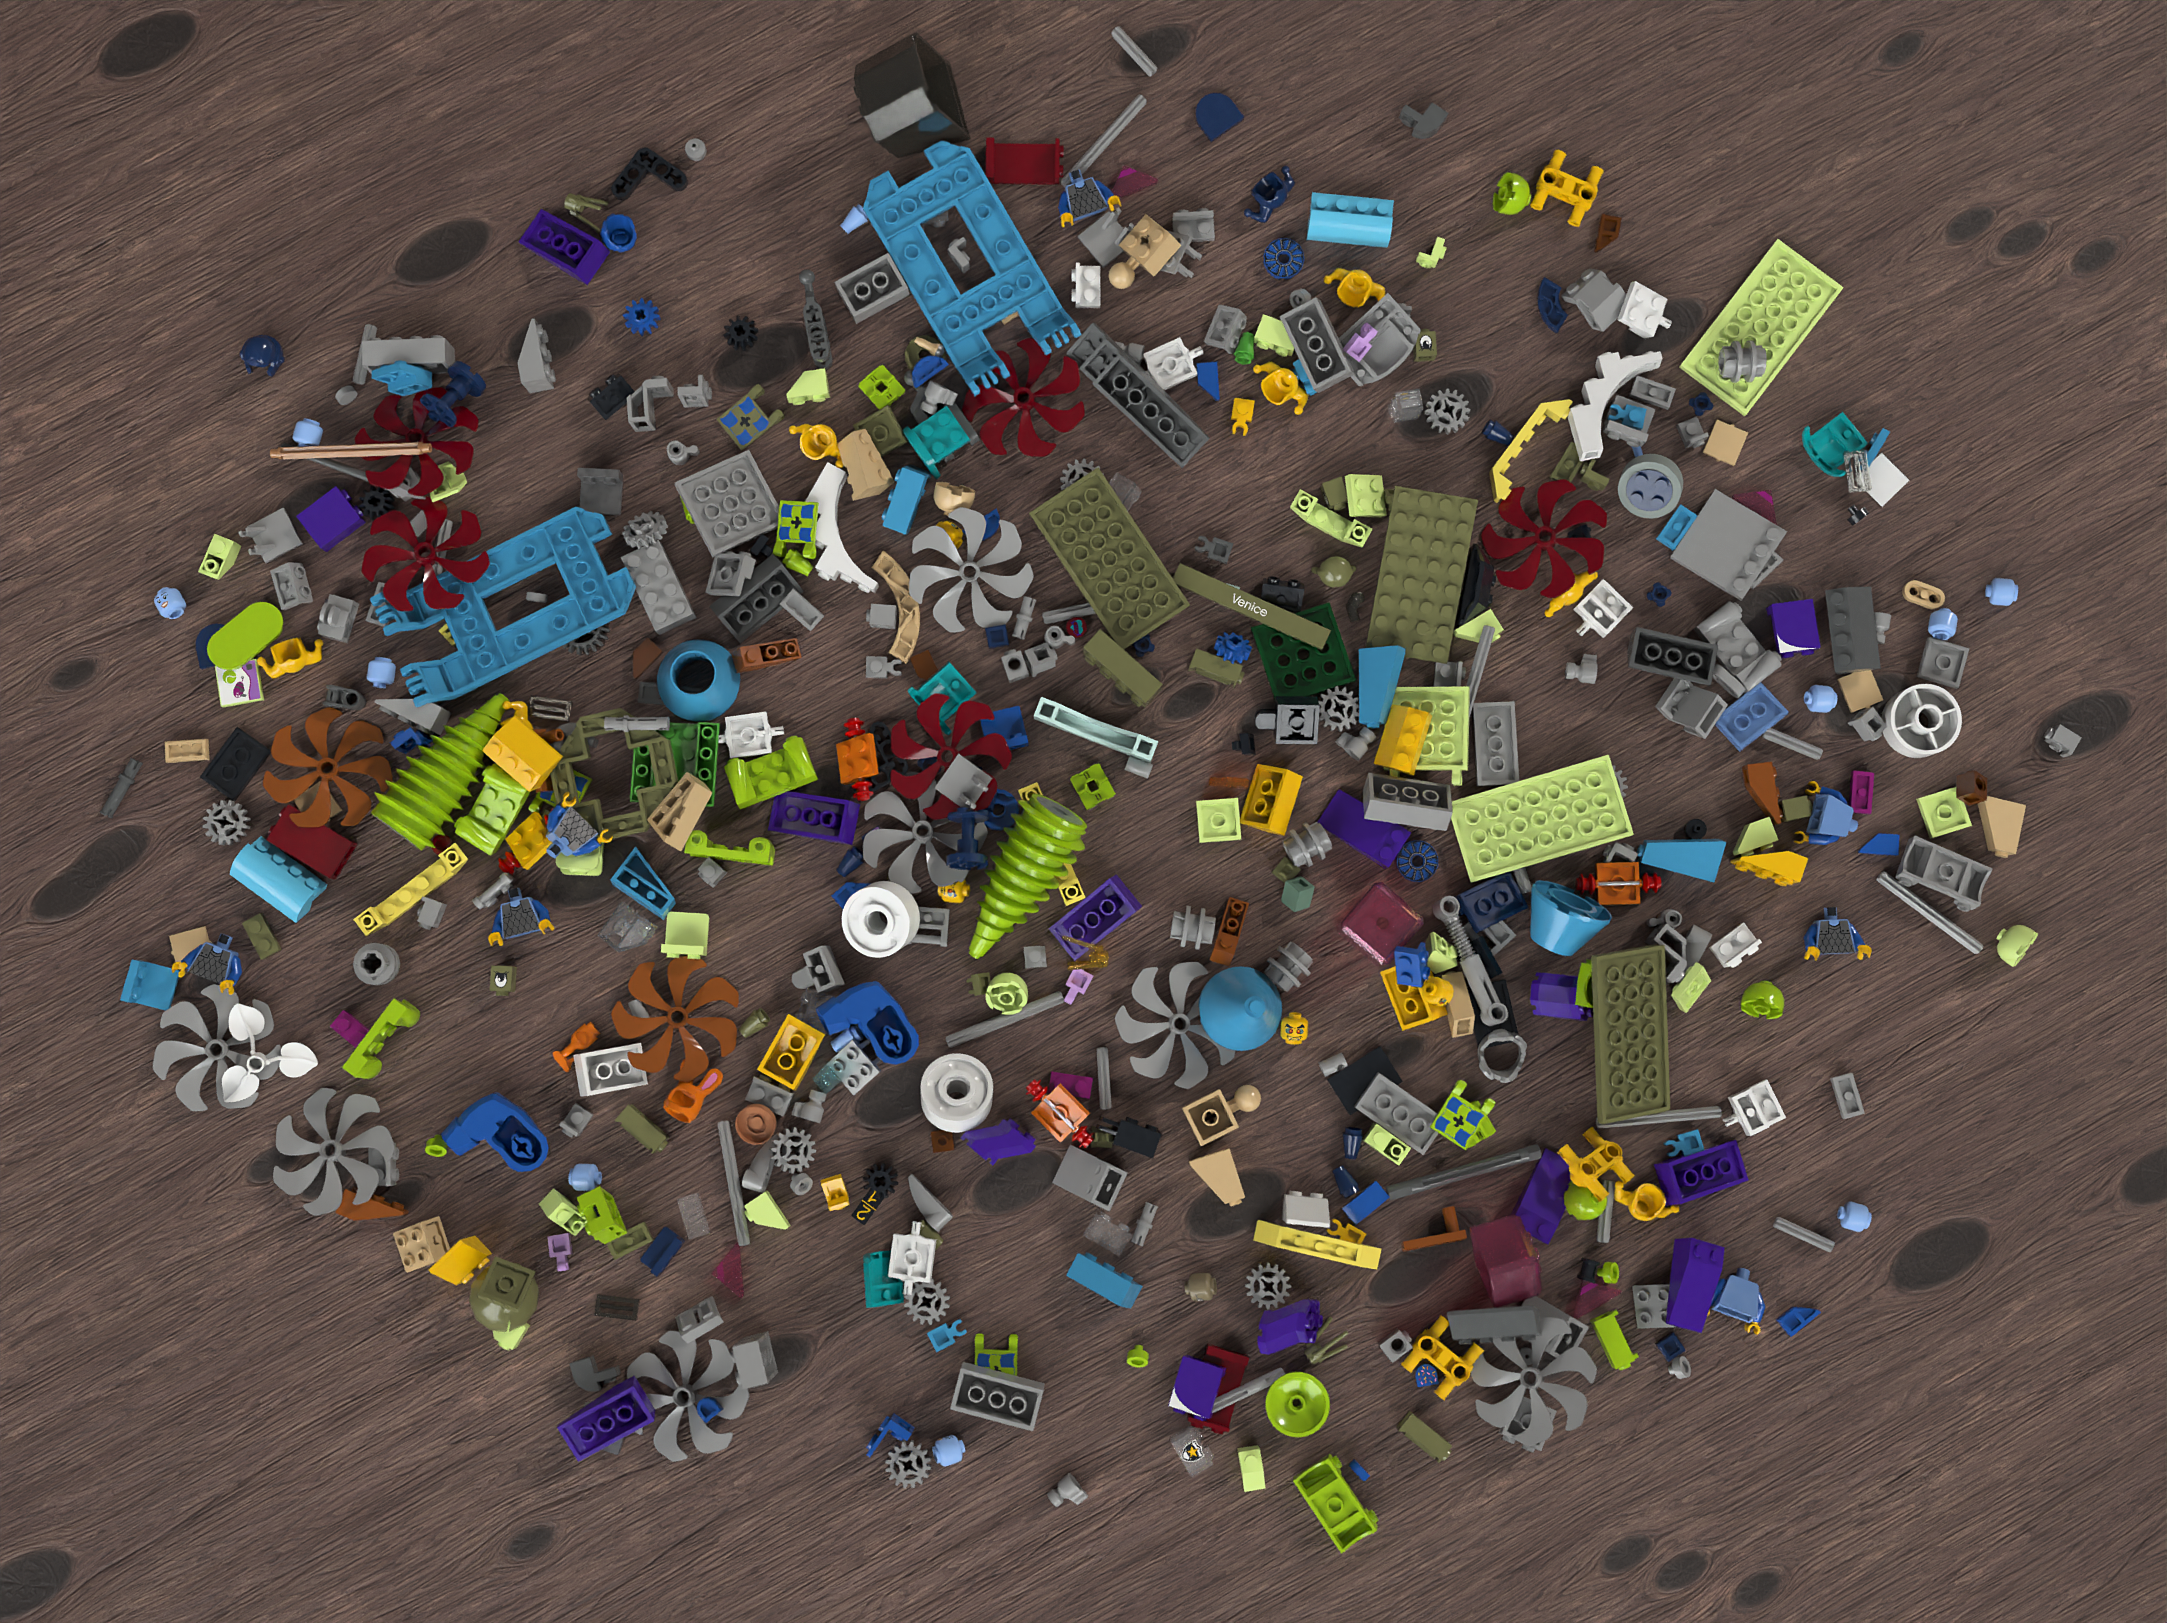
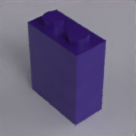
M336 486L296 516L318 546L325 552H328L366 523L362 518L363 511L357 505L353 506L350 502L352 497L345 489L340 490Z

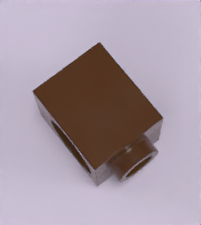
M1975 770L1958 775L1956 798L1968 806L1987 801V778Z
M944 1130L931 1131L933 1153L955 1150L953 1132Z

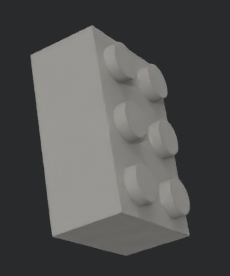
M889 253L834 282L839 295L856 324L910 295L909 289Z

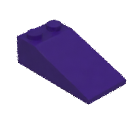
M543 209L539 211L519 240L521 245L586 285L589 284L610 253L598 239Z
M1338 789L1317 822L1326 831L1384 869L1389 868L1411 832L1399 824L1364 819L1363 803Z
M788 791L774 797L768 830L853 845L860 804L849 800Z
M1116 874L1052 925L1049 930L1071 958L1076 961L1141 909L1142 906Z
M1736 1140L1654 1164L1661 1190L1666 1198V1205L1682 1204L1748 1181Z
M1545 1148L1541 1155L1542 1158L1538 1160L1506 1223L1545 1244H1549L1565 1211L1564 1192L1568 1191L1570 1186L1568 1184L1571 1179L1568 1169L1569 1165L1561 1156Z
M1694 1238L1674 1240L1665 1324L1702 1333L1723 1268L1725 1247Z
M632 1376L558 1424L557 1428L579 1462L655 1421V1409L636 1377Z

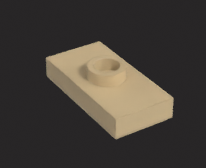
M209 739L165 742L166 763L209 760Z

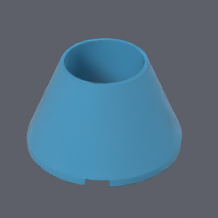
M689 640L675 646L662 660L657 674L658 692L665 706L678 717L695 722L709 721L724 714L735 702L740 686V673H736L732 655L721 645L709 640ZM698 660L712 664L715 672L714 680L707 690L699 694H688L679 689L678 678L685 665Z
M1536 881L1531 888L1530 937L1543 948L1560 955L1572 956L1610 923L1612 918L1610 912L1588 896L1583 899L1573 894L1575 890L1549 881Z

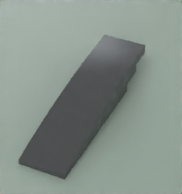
M1094 322L1066 352L1071 359L1077 362L1080 366L1079 369L1093 381L1092 384L1181 468L1210 439L1194 420Z

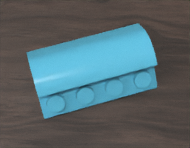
M1312 192L1306 240L1387 248L1392 230L1394 200Z
M262 836L251 845L247 844L239 852L230 870L231 876L295 923L310 911L312 901L327 887L325 882Z

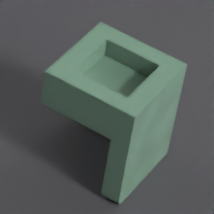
M1302 876L1287 880L1281 902L1293 912L1310 907L1315 886Z

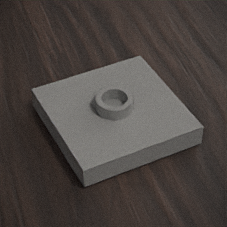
M1928 637L1916 677L1955 689L1959 688L1969 648Z

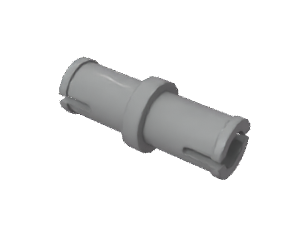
M1026 596L1023 597L1020 612L1016 615L1017 622L1012 634L1013 637L1025 640L1029 622L1031 623L1033 619L1031 615L1037 600Z
M1148 1202L1145 1203L1141 1217L1136 1221L1137 1227L1130 1242L1143 1246L1149 1229H1152L1153 1225L1151 1223L1158 1206Z

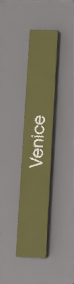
M1181 563L1173 577V580L1179 587L1320 650L1323 649L1331 630Z

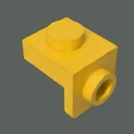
M841 1174L821 1180L829 1211L841 1210L849 1205V1195Z

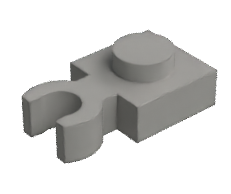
M866 656V678H887V673L901 676L902 672L895 671L894 666L897 664L902 665V661L896 659L888 663L887 657Z

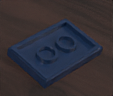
M1510 872L1498 875L1456 896L1475 933L1529 908Z

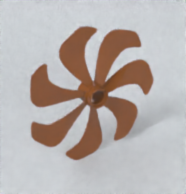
M327 707L311 714L305 722V729L312 744L323 758L320 761L300 752L292 744L291 725L278 730L271 748L273 758L285 765L317 768V770L293 780H279L269 771H266L263 779L264 788L275 801L289 803L303 794L321 777L317 795L311 806L304 812L289 815L298 827H321L330 819L331 797L329 781H334L343 793L348 805V812L341 825H357L368 814L372 803L366 793L338 777L340 772L361 773L373 777L377 780L381 792H385L388 789L385 780L393 782L391 767L388 760L382 756H373L342 766H338L337 762L352 748L363 742L373 741L383 744L384 739L380 728L361 720L351 723L342 737L334 759H331L328 756L327 749L328 727L335 719L342 716V712ZM333 766V770L330 773H323L325 767Z
M688 956L673 959L668 965V981L675 1007L671 1008L659 996L651 983L650 977L655 963H642L636 968L629 980V992L639 1001L667 1012V1016L653 1018L635 1017L628 1014L622 1003L618 1001L611 1013L613 1023L618 1034L626 1039L642 1036L666 1022L669 1024L660 1040L645 1053L627 1052L632 1067L650 1073H657L664 1068L670 1053L674 1028L679 1029L685 1049V1064L673 1078L689 1082L707 1069L709 1061L699 1043L684 1028L686 1023L703 1029L717 1038L721 1047V1057L727 1056L735 1049L737 1028L735 1023L727 1018H688V1014L706 1003L717 1000L726 1001L737 1008L739 1003L738 992L725 979L720 977L711 978L700 988L686 1009H683L681 1007L683 991L689 975L693 971L707 966L701 958L688 959ZM676 1012L681 1013L683 1021L680 1023L673 1022L671 1019L672 1014Z

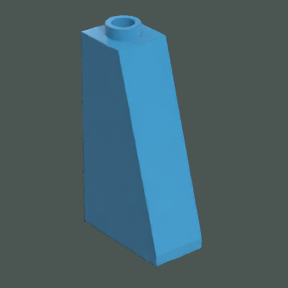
M1395 645L1359 649V723L1367 725V728H1379V725L1386 724L1405 656V648Z
M1721 839L1644 840L1643 845L1640 844L1637 849V856L1641 863L1715 882L1726 842Z

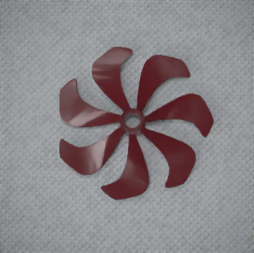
M1027 338L1017 343V346L1022 348L1029 357V373L1026 387L1019 386L1015 367L1008 353L1001 350L995 351L1011 375L1005 380L1015 391L1014 395L993 387L987 389L984 385H977L981 391L980 394L974 396L969 389L963 404L962 411L967 420L972 422L977 410L982 406L993 403H1015L1012 407L990 418L981 427L980 438L987 449L994 455L1007 454L1002 444V435L1006 426L1020 410H1022V416L1018 430V448L1024 455L1033 457L1048 456L1056 448L1055 443L1042 441L1035 433L1030 415V410L1033 407L1050 426L1063 433L1073 430L1085 416L1082 401L1069 410L1052 409L1035 402L1036 397L1067 394L1075 391L1080 385V374L1077 362L1064 356L1061 374L1047 386L1032 393L1031 388L1047 366L1051 353L1045 355L1034 339ZM998 368L992 370L1002 377ZM1023 396H1029L1026 402H1020V399Z
M443 388L423 390L414 396L413 414L416 428L413 429L406 427L396 413V407L402 397L401 395L386 396L374 412L375 422L383 429L404 436L406 439L376 441L368 436L365 428H361L354 439L355 444L409 443L417 441L430 443L432 448L448 454L456 461L457 475L471 467L474 454L473 446L466 441H429L427 437L451 428L440 420L426 433L422 431L429 411L421 404L420 399L425 394H431L441 399L447 392ZM463 406L451 409L457 418V423L453 427L463 426L473 432L477 431L479 419L475 414ZM427 453L418 454L421 464V479L417 485L408 490V493L421 497L439 488L444 481L442 471ZM401 455L391 467L382 472L367 470L365 472L367 480L371 485L380 488H397L407 476L413 455ZM363 456L361 458L367 461H375L388 456Z
M1566 479L1555 480L1542 484L1537 492L1539 512L1544 525L1540 528L1528 518L1521 507L1520 501L1525 487L1512 488L1507 498L1502 500L1499 505V514L1503 520L1517 528L1534 533L1535 536L1514 539L1500 537L1495 533L1491 524H1487L1481 534L1486 552L1495 559L1510 557L1535 543L1537 544L1526 561L1516 570L1509 572L1495 571L1501 585L1516 590H1525L1532 585L1539 568L1542 550L1547 551L1552 566V580L1540 592V595L1556 598L1574 586L1575 575L1564 559L1553 549L1555 544L1572 549L1582 555L1587 561L1589 575L1602 567L1604 545L1595 538H1556L1555 534L1582 522H1593L1605 528L1607 525V513L1592 500H1582L1566 514L1553 530L1550 528V522L1555 504L1562 495L1576 490V487ZM1546 535L1551 537L1548 541L1540 540L1543 536Z
M425 496L426 499L417 498L411 502V505L421 509L426 517V540L421 543L418 542L414 529L404 513L390 511L378 517L371 525L370 534L372 536L383 531L393 532L407 541L414 548V552L387 545L372 546L365 552L362 574L368 581L373 582L376 572L380 567L392 562L416 560L397 572L385 583L383 587L385 599L398 611L414 610L406 597V593L411 580L423 566L425 567L423 595L426 604L433 609L457 607L464 599V594L447 592L438 582L432 566L437 562L453 576L466 583H473L481 578L490 566V560L486 551L472 561L463 562L437 557L436 552L474 544L480 539L481 529L475 514L461 510L462 524L454 535L435 548L431 544L448 514V509L444 502L440 500L432 502L431 497ZM425 552L430 553L427 557H421Z
M934 693L922 702L917 709V718L924 729L942 748L937 751L916 743L908 736L906 723L903 719L892 728L891 749L894 755L902 759L937 757L938 761L924 771L912 776H904L894 769L891 770V785L906 798H919L929 788L940 768L945 766V774L958 754L963 757L970 755L993 756L999 761L1002 768L1006 770L1011 762L1012 754L1005 738L1000 734L992 733L986 735L960 751L956 749L961 738L972 724L982 719H995L988 705L975 701L963 702L956 713L951 746H947L940 727L939 713L945 702L949 700V696ZM948 751H951L953 754L950 762L945 760V754ZM987 772L985 773L992 777L987 786L989 789L987 792L983 791L975 804L977 806L975 809H972L973 811L988 808L997 792V781ZM941 794L939 801L933 806L924 808L923 812L931 819L939 820L947 818L949 812H957V808H960V806Z

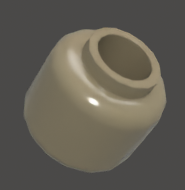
M1209 1273L1191 1274L1188 1282H1185V1293L1189 1294L1193 1301H1209L1217 1294L1216 1279L1212 1278Z

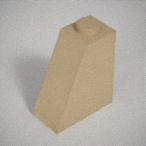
M1987 796V801L1978 803L1988 851L1995 852V856L2008 858V855L2016 854L2026 805Z
M1447 972L1445 975H1442V979L1450 982L1454 990L1451 1001L1445 1005L1452 1038L1473 1034L1475 1015L1463 972Z
M1229 1148L1189 1161L1190 1166L1225 1204L1229 1203L1230 1206L1242 1203L1241 1199L1245 1198Z

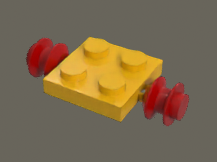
M534 811L505 838L513 853L506 851V858L498 859L500 863L498 866L503 872L513 874L515 866L518 868L522 866L528 870L547 852L546 849L552 844L546 838L548 815H544L543 820L540 813Z

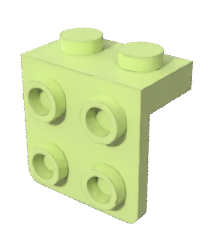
M669 912L667 914L665 944L661 945V953H667L669 958H679V954L688 955V959H700V955L707 956L709 915Z

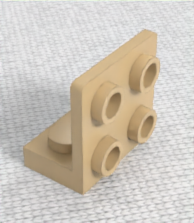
M439 1216L393 1233L407 1273L437 1262L450 1250Z

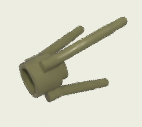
M569 193L565 199L564 207L570 210L569 215L578 218L600 234V229L578 214V212H583L585 206L601 210V207L595 204L608 205L609 203Z
M1329 1317L1318 1330L1316 1341L1333 1320L1332 1317ZM1344 1331L1323 1347L1319 1343L1316 1345L1315 1343H1307L1306 1346L1308 1348L1304 1353L1314 1365L1317 1362L1321 1363L1348 1347L1345 1344L1328 1353L1325 1352L1348 1335V1331Z

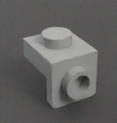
M1614 842L1611 846L1608 844L1602 854L1604 859L1602 862L1609 863L1614 854L1628 862H1633L1638 853L1634 852V848L1626 843L1621 845Z

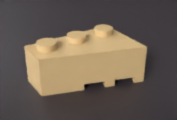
M866 429L852 431L837 444L843 466L847 467L848 484H852L854 492L852 494L853 501L879 495L894 483L890 471L887 469Z
M686 772L649 816L647 821L664 842L682 851L710 799L712 791L703 781Z

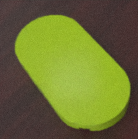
M257 602L248 606L210 638L207 645V653L212 663L224 670H236L244 666L280 636L283 630L282 614L274 605L267 602Z

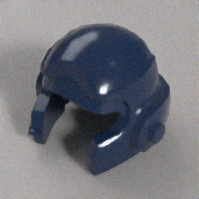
M257 335L248 338L242 350H240V356L245 362L248 374L253 373L252 366L266 367L270 364L267 374L273 377L285 361L280 343L267 335Z

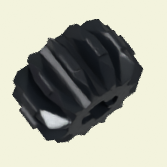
M737 315V321L734 322L732 319H729L731 326H724L727 332L723 335L725 339H728L727 344L729 346L734 345L735 350H738L741 346L742 350L745 351L746 345L752 348L754 346L752 341H758V337L755 334L759 330L754 327L755 322L753 320L749 321L747 316L741 320L740 316Z
M371 486L370 492L363 490V493L366 495L365 497H359V500L363 502L359 505V508L364 510L363 515L365 517L370 516V519L373 521L377 517L387 514L389 509H395L391 505L395 499L390 497L391 492L389 490L384 491L383 488L378 487L376 489L374 486Z
M885 1163L881 1164L880 1170L877 1164H874V1172L870 1169L866 1170V1173L871 1177H863V1181H869L870 1184H866L863 1187L864 1189L872 1188L868 1193L869 1196H872L876 1191V1199H880L881 1192H883L885 1198H888L887 1189L891 1193H895L896 1190L891 1185L896 1186L899 1184L898 1181H892V1178L897 1177L898 1174H889L893 1169L892 1166L885 1171ZM884 1176L886 1178L884 1180L886 1182L885 1186L883 1184L878 1186L876 1184L878 1180H875L876 1177Z

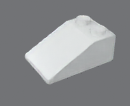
M641 1043L573 1055L580 1096H590L648 1084L646 1071L632 1067L627 1056V1052L643 1053Z
M1289 1191V1194H1284L1282 1220L1288 1224L1330 1228L1328 1199L1323 1198V1194L1310 1193V1196H1302L1300 1191Z

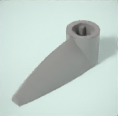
M1694 924L1685 936L1687 967L1683 970L1685 973L1690 966H1694L1696 962H1699L1712 937L1711 933Z
M776 1134L762 1146L749 1169L746 1170L742 1180L743 1188L761 1193L765 1192L775 1159L770 1158L774 1155V1151H770L769 1148L775 1146L771 1140H778Z
M911 1174L908 1180L913 1199L925 1220L933 1229L939 1232L953 1218V1215Z

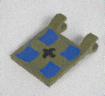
M759 384L755 385L748 394L717 418L718 422L742 451L785 418V415L779 409L768 418L754 400L765 393Z

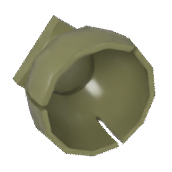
M495 1256L492 1264L485 1267L471 1285L469 1303L476 1320L493 1331L507 1332L508 1322H510L509 1332L524 1326L535 1313L538 1306L539 1289L534 1279L536 1271L525 1268L519 1263H512Z

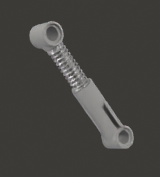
M1445 896L1434 903L1433 914L1436 918L1443 921L1445 926H1448L1446 929H1449L1448 932L1451 933L1449 936H1452L1451 939L1454 940V946H1457V953H1460L1459 956L1462 957L1460 958L1461 962H1459L1481 1010L1480 1017L1482 1022L1488 1026L1500 1024L1508 1017L1507 1008L1504 1004L1500 1003L1479 954H1474L1475 951H1472L1473 947H1470L1472 944H1469L1470 940H1467L1469 937H1466L1467 934L1464 933V927H1461L1462 923L1459 920L1460 905L1458 900L1453 896ZM1443 904L1448 906L1449 912L1444 910ZM1492 1010L1497 1014L1496 1019L1492 1016Z

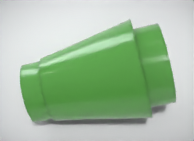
M1250 332L1242 333L1234 353L1236 362L1247 365L1254 359V334Z

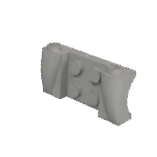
M1728 601L1693 628V630L1703 642L1718 645L1717 660L1745 687L1744 693H1747L1781 667L1780 661L1782 659L1776 651H1766L1740 620L1742 618L1741 607L1736 602Z
M1913 836L1908 839L1895 878L1899 880L1900 884L1907 887L1920 883L1955 898L1954 904L1957 905V908L1968 912L1981 905L1982 890L1992 872V868L1920 837Z

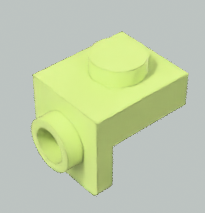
M1437 237L1431 255L1419 252L1416 262L1420 263V266L1424 268H1435L1438 259H1443L1447 248L1443 246L1445 239Z

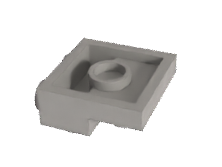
M726 551L724 554L721 553L715 556L705 593L719 596H740L744 579H751L756 560L751 558V554L742 551L739 554Z
M1523 1397L1514 1419L1509 1425L1500 1428L1498 1433L1503 1435V1440L1514 1444L1517 1441L1515 1436L1524 1432L1529 1427L1532 1413L1531 1399ZM1547 1407L1553 1422L1556 1410ZM1545 1441L1531 1446L1523 1444L1522 1448L1534 1453L1535 1449L1541 1451Z

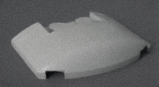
M1389 293L1338 338L1344 348L1355 333L1360 336L1361 328L1366 322L1378 331L1376 336L1369 342L1372 347L1360 362L1346 353L1355 373L1350 377L1358 386L1379 381L1397 369L1412 352L1418 334L1421 332V329Z

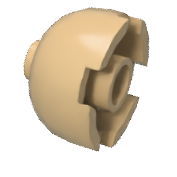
M936 482L934 501L937 507L944 511V515L948 516L959 507L970 509L974 502L975 490L959 485V487L949 485L950 483Z

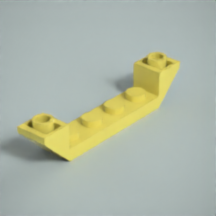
M1568 399L1541 403L1489 472L1494 502L1498 503L1500 499L1505 500L1512 491L1509 489L1512 482L1501 474H1504L1511 465L1508 463L1511 457L1516 458L1523 449L1520 447L1521 443L1524 440L1528 442L1535 433L1532 431L1533 427L1536 424L1540 426L1547 416L1555 422H1558L1560 418L1565 420L1569 415V406L1573 401Z
M1037 782L1018 790L1021 799L1029 801L1032 794L1042 795ZM1064 863L1068 870V875L1055 877L1059 882L1058 889L1065 905L1068 906L1084 899L1085 895L1072 865Z
M456 843L451 845L438 855L440 857L439 860L378 906L369 907L353 919L365 936L391 924L419 903L422 896H428L456 875L468 861V858Z
M1257 1220L1253 1241L1376 1270L1381 1254V1248L1352 1243L1262 1220Z

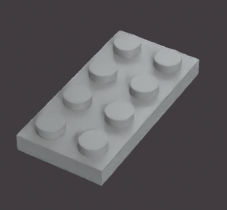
M1515 702L1474 703L1472 716L1476 785L1499 786L1518 782L1519 768Z
M1378 1072L1354 1105L1360 1112L1422 1155L1425 1154L1438 1135L1436 1131L1430 1128L1437 1113Z

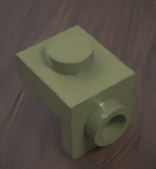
M1591 459L1588 463L1584 462L1579 472L1583 474L1580 481L1588 484L1587 486L1592 490L1603 491L1609 482V478L1591 470L1596 461L1595 459Z

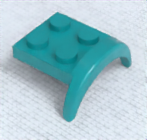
M948 406L912 430L908 426L903 428L904 435L936 479L941 475L935 465L970 442L969 437Z
M1843 412L1812 436H1810L1809 426H1806L1802 432V443L1809 457L1823 472L1834 477L1844 476L1846 471L1837 468L1868 444Z
M949 661L918 689H915L913 686L908 689V693L918 705L934 693L949 696V700L945 702L939 713L940 727L946 735H950L952 731L944 721L955 713L963 702L968 701L977 693Z
M891 1250L871 1252L863 1255L866 1308L904 1303L903 1281L899 1278L888 1277Z

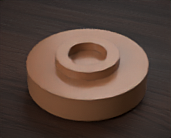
M747 1105L737 1115L735 1122L736 1131L740 1138L749 1144L758 1145L765 1143L776 1130L775 1115L765 1105Z

